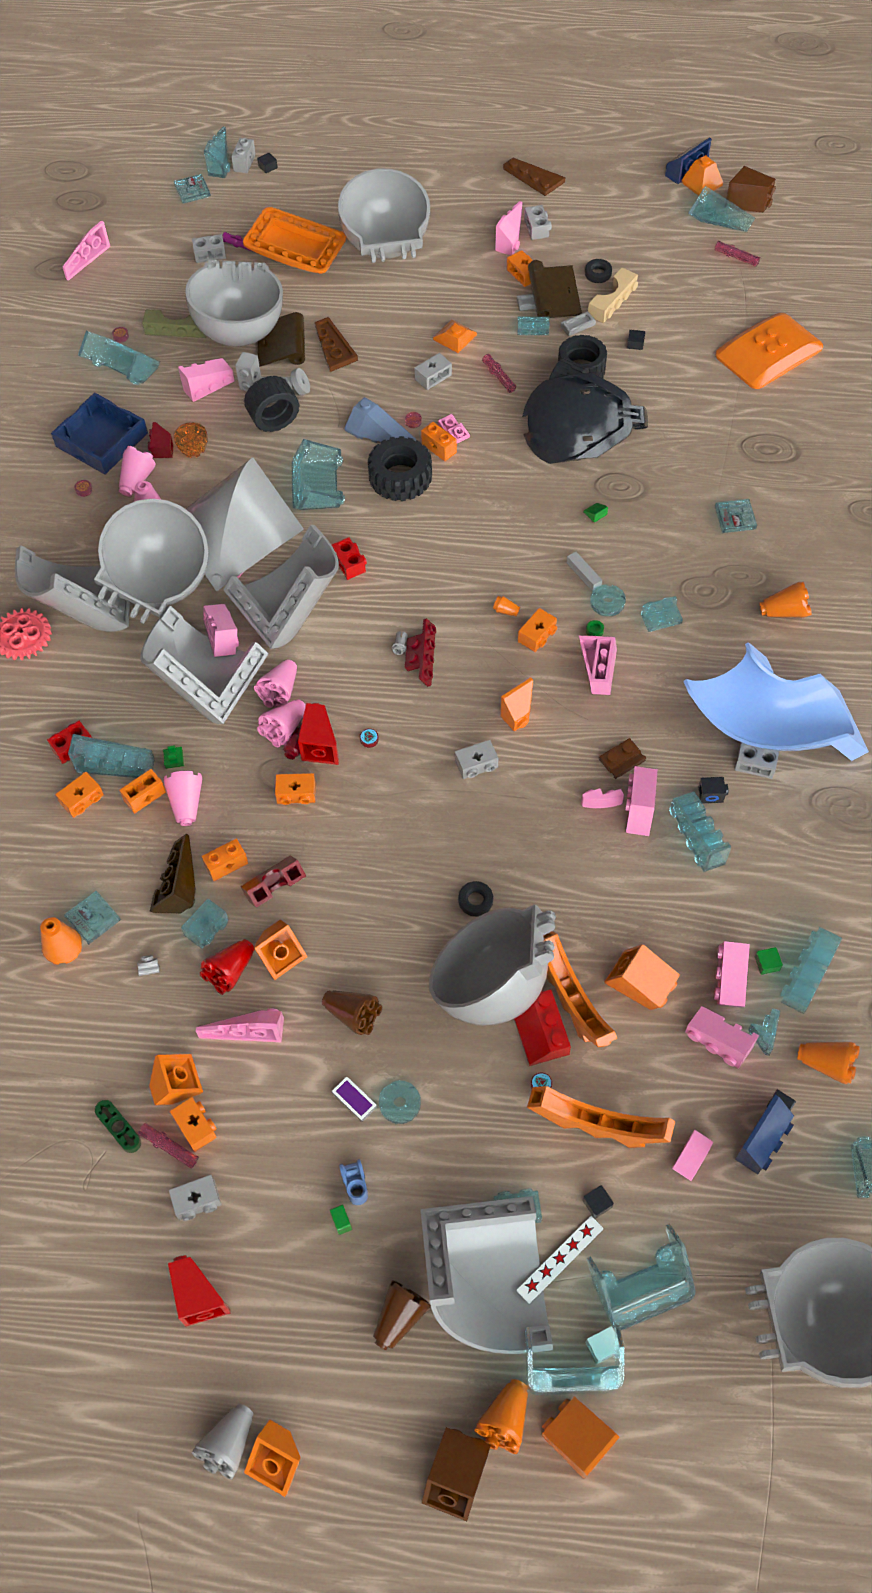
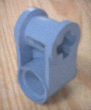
M358 1159L357 1162L345 1166L340 1164L343 1183L346 1186L350 1202L354 1205L364 1204L368 1198V1191L361 1160ZM355 1189L363 1190L360 1196L352 1195Z

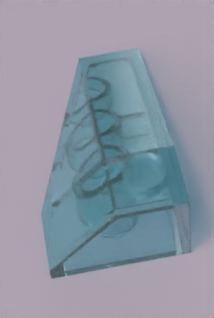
M224 126L217 132V136H213V140L208 141L204 150L208 176L225 178L230 171L226 127Z
M707 186L703 188L688 213L700 222L744 232L749 230L756 219Z

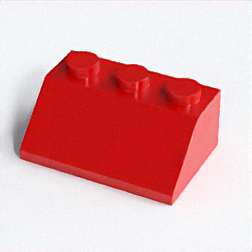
M552 990L543 991L525 1012L514 1018L529 1066L568 1056L571 1050V1045Z

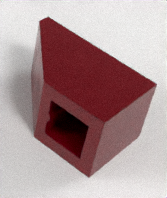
M153 422L152 429H149L151 440L148 441V451L152 453L153 458H173L174 444L171 434L157 422Z

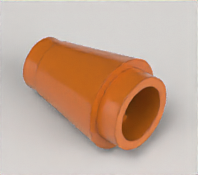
M498 596L493 609L497 613L517 617L520 607L506 597Z

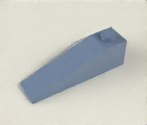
M365 397L353 407L344 428L345 431L360 439H363V437L368 438L374 443L385 439L389 440L390 437L399 438V436H404L407 439L410 437L416 441L415 437L381 407Z

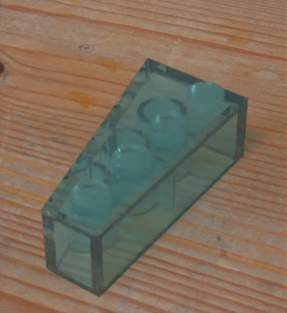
M75 734L72 736L68 752L77 773L87 772L88 774L138 778L148 770H153L155 762L152 750Z
M695 792L673 798L670 813L678 821L679 831L685 835L688 848L693 850L696 864L701 866L703 872L725 865L731 846L728 842H723L722 832L720 829L715 830L714 820L711 816L705 815L706 808Z
M821 927L818 928L817 932L812 931L808 942L811 943L808 950L803 948L798 958L802 961L799 968L794 966L789 976L793 980L789 986L785 984L780 994L783 997L781 1003L802 1014L806 1012L842 940L841 937Z

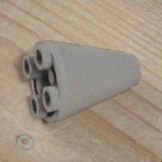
M238 1404L236 1408H232L196 1444L192 1454L197 1459L205 1462L203 1467L213 1474L219 1471L227 1479H233L240 1464L254 1413L245 1405Z

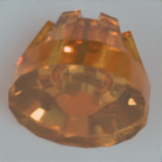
M194 422L185 423L176 429L174 440L177 448L187 457H199L200 453H204L206 449L208 435L205 427L201 424Z

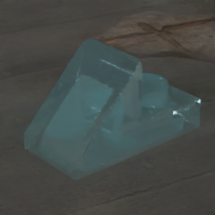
M773 1008L769 1015H765L763 1026L752 1023L748 1029L751 1035L753 1032L759 1035L756 1043L767 1056H770L774 1047L780 1010Z

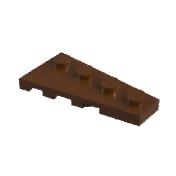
M514 157L503 164V170L544 196H547L565 183L566 177Z
M329 317L315 322V328L330 372L358 361V355Z

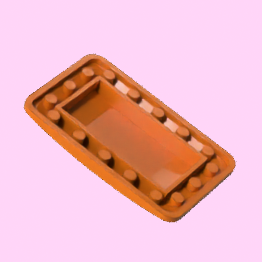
M267 207L261 212L243 239L244 247L260 255L292 267L319 274L325 273L346 242V236L342 231L273 207Z
M777 313L725 343L716 350L715 356L751 388L760 389L821 352L823 343L786 313Z

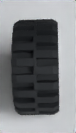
M399 436V438L390 437L389 440L385 439L381 441V444H377L369 454L367 463L370 485L377 494H382L383 498H391L392 501L415 499V496L423 494V490L426 491L432 481L431 454L427 447L418 440L414 441L413 438L408 437L407 439L404 436ZM397 465H405L412 468L401 473L388 470Z

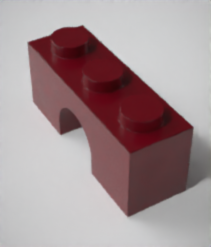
M290 855L240 887L249 903L257 908L273 898L271 893L284 885L292 886L305 878L306 874L299 861Z

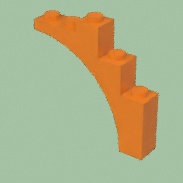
M551 931L543 935L545 941L550 940L554 942L555 946L554 951H552L554 952V959L548 963L547 980L555 986L563 1009L571 1015L578 1037L584 1042H592L597 1047L608 1046L611 1044V1041L617 1039L615 1031L603 1020L585 994L567 959L558 934Z
M548 1086L532 1087L527 1105L528 1109L564 1129L579 1128L595 1138H613L629 1148L645 1147L646 1143H670L675 1121L670 1118L640 1117L595 1107L561 1094Z

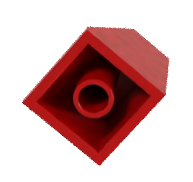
M306 703L298 739L301 760L339 765L337 743L325 705Z
M186 1255L178 1256L173 1259L174 1262L168 1263L178 1319L186 1327L231 1314L230 1308L191 1257Z

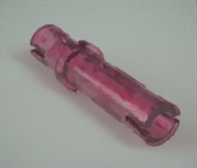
M719 240L714 249L726 254L729 258L734 257L755 267L758 266L761 258Z
M486 354L482 361L489 368V372L495 375L509 393L514 392L517 388L516 384L502 370L500 363L496 362L490 354Z
M144 1123L141 1126L140 1130L142 1131H138V1135L153 1143V1147L164 1150L190 1169L197 1163L195 1160H198L199 1156L168 1138L165 1132L157 1131L148 1123Z

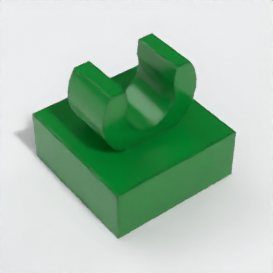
M174 745L163 749L165 769L184 766L182 747H175Z

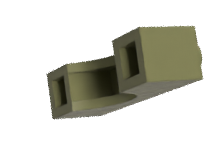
M145 310L142 321L145 335L207 338L195 325L190 315L180 320H171L166 318L161 310Z

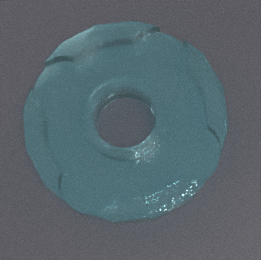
M601 585L593 590L590 603L593 610L599 615L615 616L624 609L626 597L624 592L617 586ZM610 598L612 602H606L604 599Z
M394 1081L384 1087L379 1096L381 1114L388 1121L395 1124H405L412 1121L418 1115L421 1108V1097L418 1090L406 1081ZM402 1097L406 1100V1103L402 1107H397L394 1105L395 1099Z

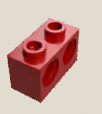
M350 537L331 544L336 552L339 568L347 580L366 572V558L363 554L359 553L357 544L353 543Z
M80 720L70 724L64 730L55 733L47 739L52 751L62 764L95 745L90 733Z

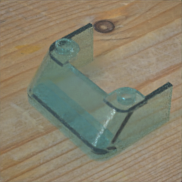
M89 331L85 332L78 356L92 360V364L102 367L104 365L126 375V378L136 385L143 384L158 369L160 361L115 340Z
M670 1224L665 1225L670 1243L657 1250L655 1254L657 1264L622 1279L616 1280L615 1275L608 1270L600 1272L591 1256L587 1258L594 1287L614 1329H627L683 1305L694 1298L696 1290L686 1247Z
M615 1325V1366L550 1369L533 1368L530 1327H525L526 1385L531 1394L613 1393L623 1385L624 1343L620 1325Z

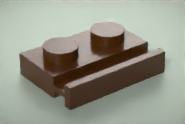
M629 738L600 755L599 761L617 779L635 766L645 762L646 756L642 755L641 750Z

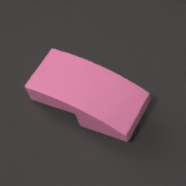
M452 414L438 420L437 424L455 437L457 443L470 437L463 424H459Z
M600 788L588 790L582 794L581 805L587 808L618 806L623 803L624 794L621 789L610 790L605 794L602 793Z
M694 1129L672 1169L692 1181L708 1154L713 1141Z

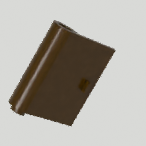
M533 260L528 264L538 318L567 317L582 314L573 265L544 267L543 262L539 260Z
M293 312L279 317L269 334L258 341L259 367L286 358L295 365L305 362L303 314Z

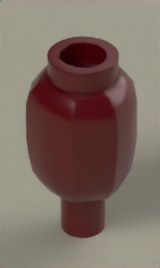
M297 728L296 732L291 735L284 745V755L290 760H294L295 757L300 755L298 739L301 728Z

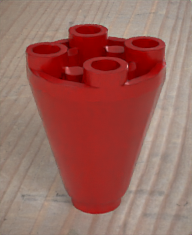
M243 939L207 957L201 962L202 971L200 976L203 980L209 981L215 986L216 991L221 995L231 991L255 951L253 944Z

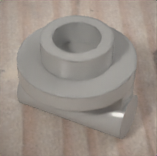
M153 955L143 956L137 962L139 976L160 973L158 959L153 958Z

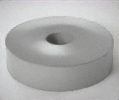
M300 368L291 371V382L296 392L302 396L309 393L310 383L305 372Z

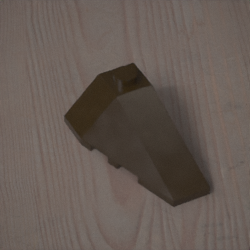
M188 834L183 835L173 844L167 859L169 867L161 874L160 880L163 882L160 889H156L153 894L150 912L181 914L185 910L190 909L195 903L196 887L190 837Z

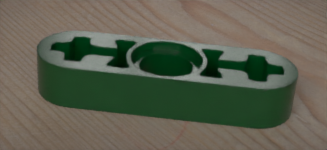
M109 1100L98 1102L95 1106L96 1116L123 1150L127 1153L138 1151L141 1147V1139L117 1108ZM103 1107L107 1108L113 1117L109 1119L101 1109ZM117 1121H122L124 1123L123 1129L118 1132L113 1131V1124ZM126 1133L134 1141L135 1144L133 1146L129 1145L123 1137Z

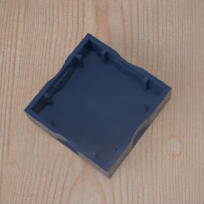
M95 392L79 406L73 415L66 418L51 432L57 448L105 475L123 458L124 450L128 446L135 447L148 434L143 418L116 406L112 401Z

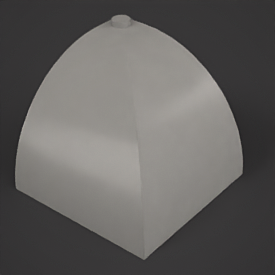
M253 457L186 508L199 522L206 536L209 555L204 575L216 591L224 587L231 576H239L259 560L304 530Z
M315 525L309 526L302 538L303 542L276 570L246 585H243L236 576H231L224 588L225 593L270 649L282 647L296 636L338 570L339 562L336 552Z
M21 545L16 548L15 578L22 593L97 630L115 632L129 627V601L118 596L112 606L107 605L112 595V592L109 590L102 601L97 599L103 587L95 584L94 579L101 566L76 567L61 565L35 556L36 553Z
M168 606L145 640L140 655L141 662L209 721L216 724H224L269 653L257 642H253L246 652L236 650L235 655L214 657L209 638L188 624L183 619L184 617L173 607Z
M533 1196L420 1209L430 1304L433 1314L442 1328L452 1337L466 1345L494 1353L523 1354L553 1350L543 1291L530 1304L517 1292V1289L540 1267L535 1227L536 1210Z

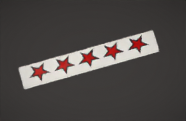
M590 1216L517 1289V1292L530 1304L603 1230V1227Z

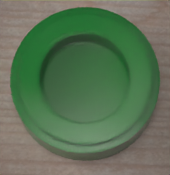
M590 621L586 626V634L588 636H602L604 633V625L600 621Z

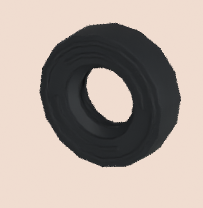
M593 259L585 266V276L593 283H604L612 276V266L607 260ZM594 269H602V270H604V272H603V273H595V272H593V270H594Z
M469 882L459 891V906L464 913L470 916H481L489 912L493 906L494 896L492 890L483 882ZM472 893H480L484 899L481 904L473 905L469 902L468 897Z

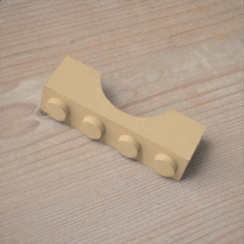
M621 268L613 278L612 289L615 292L608 295L597 294L589 303L588 312L590 315L602 323L611 318L613 312L619 309L621 303L628 299L629 294L636 290L638 274Z

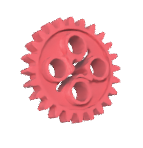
M21 608L19 613L13 610L12 615L7 613V618L0 617L2 620L0 622V654H5L7 659L11 656L13 660H16L18 656L21 660H23L24 656L30 659V654L33 653L37 656L36 651L43 652L42 646L47 647L46 641H51L49 636L52 635L51 626L47 618L42 613L38 614L37 610L31 612L30 608H28L24 612L23 608Z

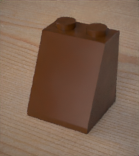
M743 166L729 182L725 208L763 213L773 203L772 195L776 189V179Z
M446 1427L427 1479L422 1504L467 1522L491 1444L486 1443L481 1438L465 1435L458 1429Z

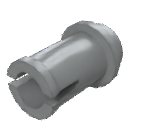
M401 631L396 633L395 643L392 645V650L396 655H402L406 651L405 644L408 635L403 632L402 637H400Z

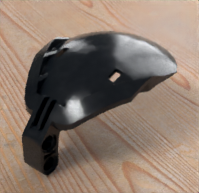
M592 373L571 374L543 381L531 393L525 404L522 416H528L529 432L523 434L527 445L537 457L548 464L598 458L626 439L631 434L632 429L648 428L647 409L644 406L632 405L630 397L625 391ZM590 391L589 394H581V392ZM592 436L593 441H584L583 437Z

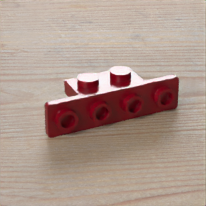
M426 618L423 619L422 634L407 638L405 669L409 672L419 668V679L429 687L432 685L436 627Z

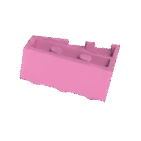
M223 358L205 361V364L201 365L194 363L191 364V367H178L183 390L193 402L234 382L233 370Z
M225 604L204 606L203 621L214 657L235 655L236 647H239L237 628L230 611H228Z
M579 636L591 693L610 695L617 652L615 637Z
M635 766L634 773H630L628 785L632 786H628L627 798L630 799H627L626 811H628L626 833L649 836L655 807L658 769Z

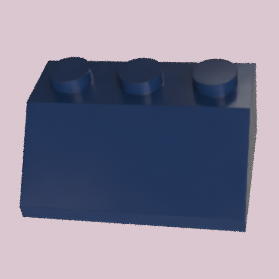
M709 137L696 143L669 161L666 165L665 176L676 184L681 183L694 161L705 155L709 157L712 139Z
M777 1095L773 1097L735 1159L756 1174H759L762 1169L765 1171L768 1169L772 1162V1159L769 1158L773 1151L775 1153L778 1152L783 1144L780 1140L782 1135L788 1136L794 1126L791 1123L794 1115Z

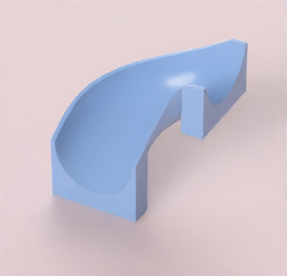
M749 642L745 644L746 654L743 660L727 673L704 681L684 680L688 693L703 714L723 733L747 745L778 751H801L832 745L851 761L869 752L839 689L821 674L795 681L785 680L773 674L774 672L767 657Z

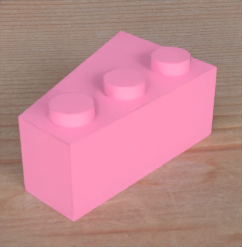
M724 941L718 946V967L716 968L718 985L714 990V1000H717V1005L745 1007L750 944Z
M701 1006L687 1026L685 1032L688 1034V1037L695 1042L699 1041L710 1053L718 1054L729 1066H735L739 1069L753 1049L759 1035L754 1032L752 1035L741 1031L742 1026L735 1024L733 1027L724 1022V1017Z

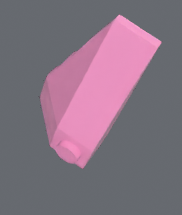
M522 201L514 205L512 211L509 210L507 215H503L496 225L495 251L513 255L515 250H518L520 245Z
M100 221L83 235L65 262L63 270L67 280H70L110 247L103 221Z
M270 1008L267 1011L261 1010L196 1027V1033L199 1038L281 1042L284 1017L282 1011Z

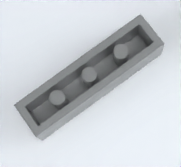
M577 552L567 556V564L592 592L602 587V579Z

